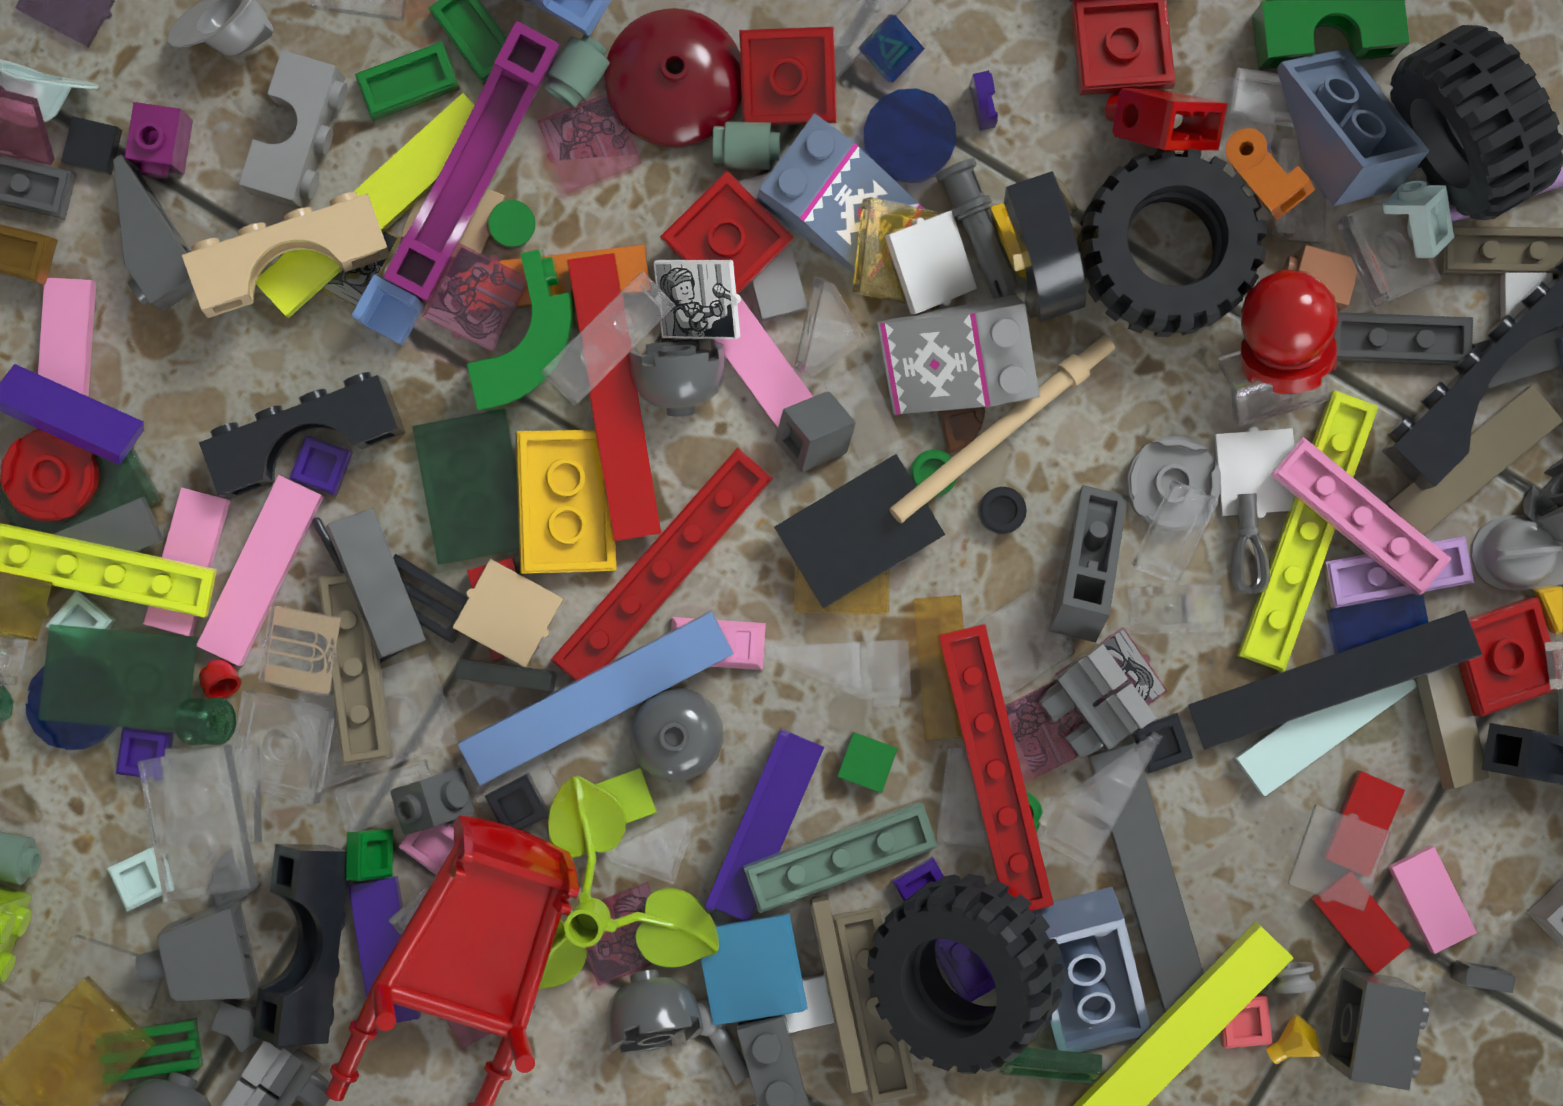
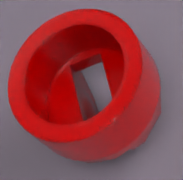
M212 659L207 663V667H203L199 673L200 686L209 700L218 701L226 699L235 694L241 687L242 682L236 668L224 659Z

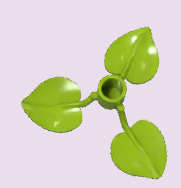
M581 776L570 777L560 787L553 799L548 819V831L552 843L570 852L572 858L586 853L587 864L582 891L579 894L580 901L567 917L565 924L560 919L539 989L559 986L572 980L579 974L587 958L586 947H591L598 943L605 931L615 932L617 928L633 922H642L636 932V943L643 956L655 965L676 968L717 954L719 938L713 919L698 899L683 890L676 888L655 890L647 898L645 913L634 912L617 919H611L610 911L604 902L591 898L590 893L596 865V852H609L618 846L626 831V816L623 807L611 793Z

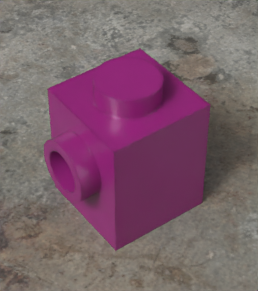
M133 102L124 158L139 168V174L147 177L168 179V173L184 175L193 119L180 108Z

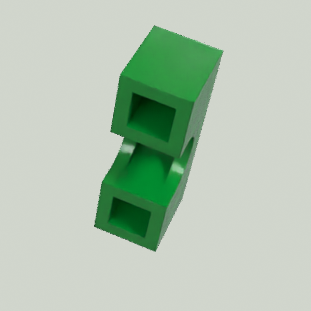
M1265 0L1260 3L1252 14L1258 70L1278 68L1283 61L1314 55V30L1324 26L1335 28L1345 36L1349 50L1357 60L1397 56L1410 44L1405 0Z

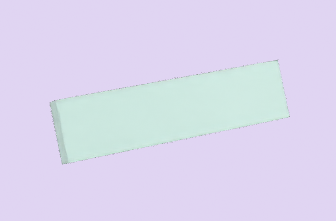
M1410 680L1277 725L1237 754L1234 759L1260 795L1265 797L1411 692L1418 685L1414 680Z

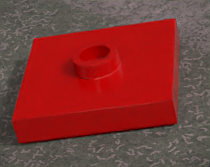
M1166 0L1072 1L1070 8L1080 96L1119 93L1122 88L1159 90L1174 88L1176 80Z
M834 26L739 30L743 122L771 123V125L807 124L815 113L827 123H837Z
M726 171L660 236V240L680 260H733L736 294L739 295L794 240V237Z
M1528 597L1468 618L1483 654L1480 657L1458 664L1473 716L1482 717L1563 688L1562 676L1538 597Z

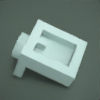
M1424 181L1407 182L1400 185L1397 191L1382 204L1384 214H1409L1407 231L1409 238L1413 240L1416 258H1434L1454 239L1446 185L1427 186V183Z

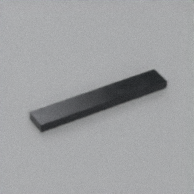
M1462 610L1188 704L1202 746L1206 750L1469 661L1483 654L1466 611Z

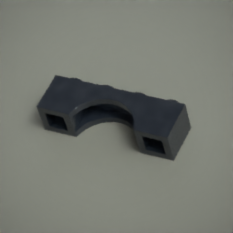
M370 372L360 373L344 380L345 387L331 393H327L326 389L315 390L299 397L301 404L283 410L281 405L273 406L255 414L256 421L239 427L237 422H232L211 430L212 437L199 442L218 496L232 499L274 483L275 467L282 449L292 438L304 431L316 428L337 430L352 445L360 449L406 433L387 381L379 375L372 377Z
M275 844L270 892L282 898L291 907L297 921L298 940L294 955L286 969L273 981L258 988L253 1037L276 1046L328 1044L330 1027L334 1021L333 999L335 981L340 971L338 956L341 931L345 926L344 904L346 887L349 880H346L347 850L328 845Z

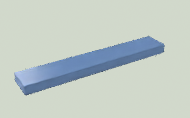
M711 610L459 741L457 745L481 786L733 655L734 652Z

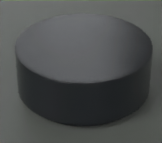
M1004 486L988 491L982 497L978 506V516L982 525L995 534H1008L1018 529L1024 522L1027 512L1026 503L1022 495L1016 490Z

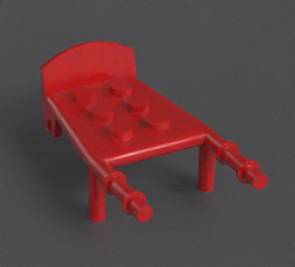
M462 815L457 817L454 822V846L372 984L358 1019L350 1022L348 1029L351 1035L339 1062L332 1064L330 1068V1073L333 1076L325 1092L328 1098L334 1101L344 1100L350 1084L356 1082L359 1078L357 1068L369 1040H374L378 1034L375 1026L381 1031H389L396 1025L394 1004L503 1037L493 1060L487 1061L484 1066L487 1074L475 1101L468 1103L467 1106H493L504 1080L511 1079L513 1073L510 1067L513 1060L519 1072L528 1073L533 1070L535 1059L526 1029L562 914L567 916L570 914V897L577 898L579 894L576 867L570 852L511 826L476 817Z

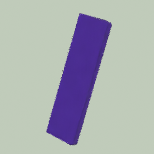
M780 729L704 908L710 911L716 908L744 921L751 919L756 904L743 865L780 852L824 750V746L785 729Z

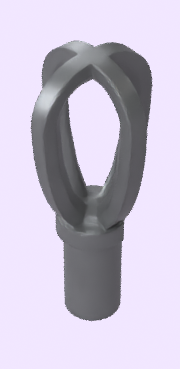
M1257 493L1237 494L1239 528H1236V532L1239 536L1235 541L1232 553L1231 580L1239 592L1243 594H1258L1267 588L1270 581V570L1266 548L1259 536ZM1247 539L1251 540L1256 560L1257 581L1253 586H1247L1244 581V555Z

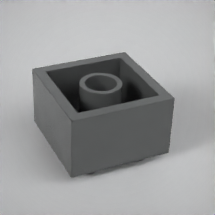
M1342 968L1326 1062L1350 1080L1410 1091L1411 1079L1418 1076L1421 1066V1052L1417 1048L1419 1030L1426 1027L1429 1018V1003L1425 1000L1426 992L1397 977L1381 974L1374 975L1369 972Z

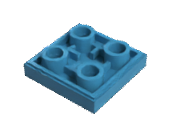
M790 913L715 926L719 938V950L715 955L701 958L713 1026L799 1013L808 1009Z

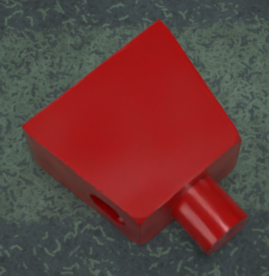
M1122 88L1119 94L1114 93L1108 98L1105 105V116L1107 120L1114 122L1112 129L1114 137L1162 150L1196 149L1219 151L1228 103L1159 89ZM1176 114L1182 115L1183 120L1177 128H1173Z

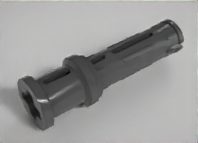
M970 158L941 170L935 175L938 182L944 183L954 207L952 210L954 219L957 222L962 221L993 299L1021 293L1022 288L1018 284L988 211L992 207L990 204L992 200L990 195H984L975 174L974 168L977 165L975 159Z

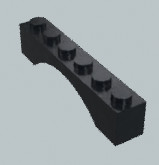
M1563 258L1554 266V269L1559 274L1548 285L1543 281L1539 282L1520 300L1525 308L1514 319L1509 314L1506 315L1487 333L1492 341L1481 352L1473 348L1454 366V369L1459 374L1447 386L1442 381L1439 382L1420 400L1425 408L1414 419L1406 415L1387 433V436L1392 441L1382 452L1422 491L1436 487L1469 454L1471 430L1479 402L1492 378L1505 362L1530 340L1544 333L1563 328Z

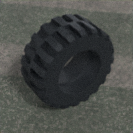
M1479 25L1459 26L1403 58L1391 78L1390 85L1393 88L1390 96L1395 108L1429 149L1428 154L1418 165V168H1421L1426 174V180L1429 184L1446 185L1449 205H1454L1456 211L1460 214L1470 216L1471 219L1489 220L1495 219L1553 185L1563 165V154L1561 153L1563 149V135L1558 131L1560 123L1556 111H1552L1548 102L1550 98L1545 88H1541L1535 76L1537 74L1530 64L1524 63L1520 58V52L1512 44L1507 45L1504 42L1503 36L1496 31H1488L1487 27Z
M1158 149L1154 155L1148 156L1144 152L1131 158L1127 165L1124 167L1119 166L1100 186L1080 222L1082 229L1077 237V245L1081 253L1084 278H1088L1091 285L1088 293L1095 303L1101 300L1108 307V310L1105 312L1106 315L1115 322L1119 318L1129 323L1128 329L1141 334L1143 331L1149 330L1154 331L1155 337H1170L1173 333H1181L1184 336L1195 333L1205 326L1212 325L1243 301L1245 294L1254 287L1259 278L1256 273L1257 269L1265 262L1267 249L1261 246V240L1268 235L1265 220L1258 221L1256 212L1262 206L1257 195L1254 194L1250 197L1246 195L1242 188L1247 182L1238 172L1232 178L1223 171L1227 162L1216 156L1209 162L1200 159L1201 150L1188 149L1182 154H1175V150ZM1157 202L1179 204L1194 212L1207 227L1213 247L1212 261L1205 273L1194 282L1183 286L1162 284L1143 273L1133 260L1127 241L1128 229L1134 216L1149 204Z
M955 874L944 876L937 882H929L917 890L885 917V922L877 928L872 939L873 946L875 947L869 951L867 962L868 970L874 971V974L868 978L871 995H877L879 1003L875 1005L881 1020L887 1018L893 1027L889 1031L898 1042L903 1039L911 1046L909 1052L920 1060L928 1057L933 1060L932 1066L949 1071L953 1066H957V1072L961 1074H976L980 1069L990 1072L1001 1068L1006 1061L1012 1062L1052 1020V1014L1059 1007L1062 998L1061 990L1058 988L1064 983V968L1062 964H1056L1055 962L1061 955L1057 940L1055 938L1049 939L1046 930L1050 926L1042 914L1036 917L1028 908L1032 903L1023 895L1019 894L1015 898L1009 894L1008 890L1010 887L997 880L987 885L985 884V878L980 875L967 874L962 879ZM936 939L958 942L971 949L982 959L994 979L997 992L996 1006H982L969 1002L949 987L937 966L935 957Z

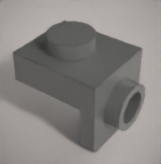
M461 767L394 788L390 792L395 814L405 835L455 820L459 815L467 816L475 813Z

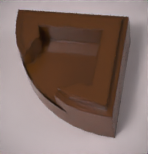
M985 407L937 411L947 454L953 455L960 452L975 439L983 424Z

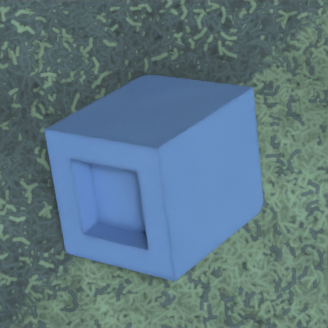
M373 275L353 311L352 317L367 328L403 346L425 305L414 295Z

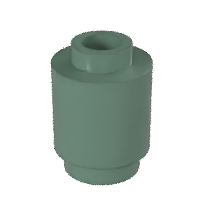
M585 34L581 39L570 37L546 74L549 80L545 84L544 89L560 102L575 109L580 101L586 102L608 68L610 62L604 57L607 49L601 43Z
M726 122L725 126H714L713 164H723L725 169L770 170V161H779L780 132H771V123Z
M0 831V881L22 885L29 877L36 875L41 863V850L36 848L35 839L32 837Z

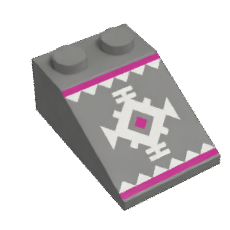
M1016 294L876 322L893 415L988 407L1040 397L1025 303Z

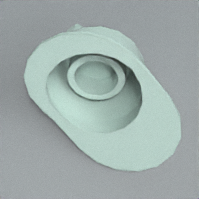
M0 59V113L24 123L38 124L47 122L55 117L72 87L99 88V85L95 83L44 74L26 66Z

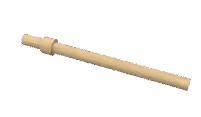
M1102 335L1078 356L1071 354L1057 366L1058 372L1038 387L1040 397L1022 400L889 508L892 516L899 523H903L1069 386L1077 387L1090 376L1089 370L1115 350L1113 342L1107 336Z

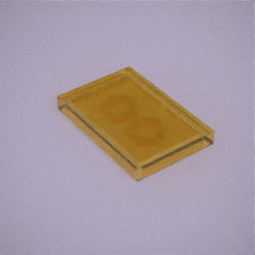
M87 976L0 1061V1100L6 1106H94L141 1059L155 1042L90 976Z

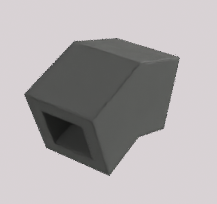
M236 999L222 1000L211 1030L229 1036L239 1052L242 1053L261 1040L253 1037L256 1006Z

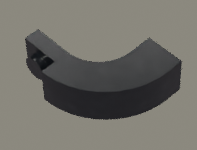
M1051 171L1007 186L1004 205L1014 229L1025 266L1027 289L1024 303L1030 318L1038 316L1039 321L1042 322L1084 308L1086 305V287L1081 257L1072 223L1054 172Z
M1490 723L1482 770L1563 785V736Z

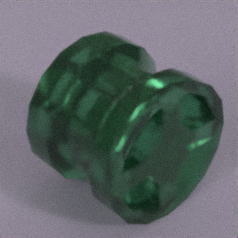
M221 697L187 699L177 708L174 717V729L178 738L183 743L191 746L224 744L233 736L237 724L233 706L228 700Z

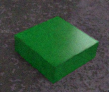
M853 732L837 777L882 793L898 748Z
M380 828L348 831L346 880L361 881L393 877V829Z

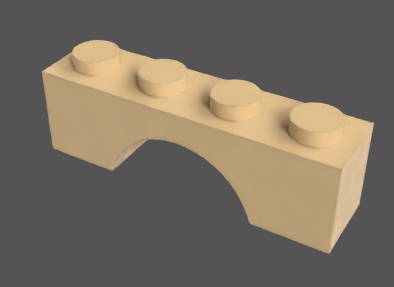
M356 192L341 194L329 201L331 206L313 212L310 207L299 208L285 214V221L268 227L263 222L254 223L238 230L239 236L222 242H220L219 238H209L192 245V252L183 254L182 258L203 313L207 318L254 303L255 286L262 270L275 257L289 251L311 250L319 252L332 259L344 272L389 258L388 248L368 193L358 196Z

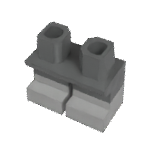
M1095 644L1053 677L1052 680L1055 682V685L1050 687L1038 700L1039 705L1052 722L1057 721L1073 708L1082 719L1083 723L1064 736L1066 742L1079 758L1096 752L1101 747L1110 750L1119 741L1138 728L1142 729L1157 719L1133 684L1125 682L1128 680V677L1103 644Z
M263 1041L242 1073V1078L236 1082L221 1106H295L298 1100L306 1106H325L330 1099L325 1094L330 1082L317 1072L322 1064L296 1045L276 1046Z

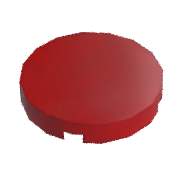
M35 429L22 438L19 437L9 446L1 463L0 482L3 491L7 493L8 499L12 502L11 505L17 512L37 521L60 522L77 516L90 505L98 489L100 469L94 453L45 431Z

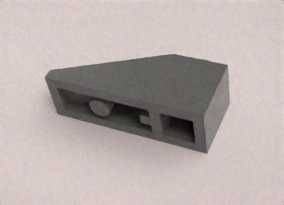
M120 155L113 160L124 265L133 277L128 281V285L143 305L150 303L154 307L165 311L194 292L182 258L183 254L192 251L143 176L139 174L137 167Z
M1082 485L1056 591L1050 632L1096 643L1110 616L1128 496Z

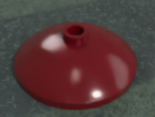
M678 8L661 9L647 13L625 27L609 51L607 60L610 64L605 71V89L610 106L619 121L632 134L648 143L662 147L681 148L705 142L713 137L714 126H725L726 122L732 120L742 100L740 51L732 37L722 26L701 13ZM671 62H679L684 69L679 74H671L667 71L666 66Z

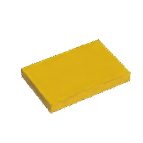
M595 430L517 431L515 439L520 574L616 571V544L613 542Z

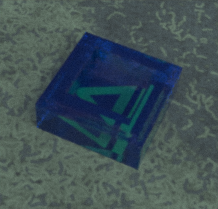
M889 14L858 47L859 51L885 80L892 83L925 49L894 14Z

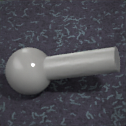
M708 998L699 1000L697 1004L704 1028L700 1035L710 1038L735 1085L744 1082L750 1078L748 1068L725 1027L726 1024L713 1026Z

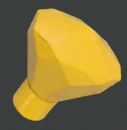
M1297 1014L1289 1020L1280 1039L1266 1047L1269 1057L1276 1065L1289 1057H1321L1322 1054L1317 1031Z

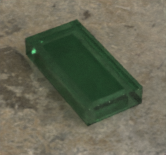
M1027 1047L1012 1062L1006 1061L999 1069V1073L1010 1076L1092 1084L1102 1072V1055Z

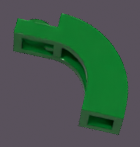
M543 249L520 253L532 305V319L526 336L512 351L467 363L477 410L504 405L528 394L554 371L566 352L574 323L572 291L553 294L552 286L559 285L558 273L553 256L545 258Z

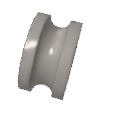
M1290 962L1276 976L1277 981L1272 985L1273 992L1290 994L1316 989V981L1310 979V972L1314 971V964L1311 962Z

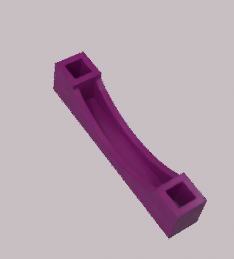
M516 20L494 62L489 77L456 144L383 276L386 281L429 303L546 74L558 54L559 43Z

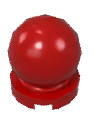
M1282 269L1261 279L1246 294L1241 310V327L1244 339L1241 342V371L1249 382L1253 384L1255 379L1262 383L1273 385V393L1300 394L1317 389L1321 386L1322 377L1330 373L1331 370L1335 371L1337 368V341L1334 335L1338 325V309L1335 296L1323 281L1307 271Z

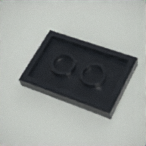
M897 454L774 526V529L822 608L827 607L946 535L927 503L903 523H899L892 516L889 508L916 487Z

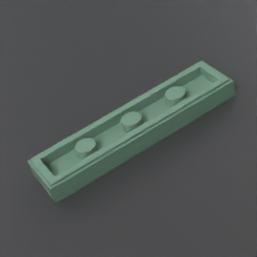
M921 801L748 863L743 865V869L759 913L936 849L938 846L924 805Z

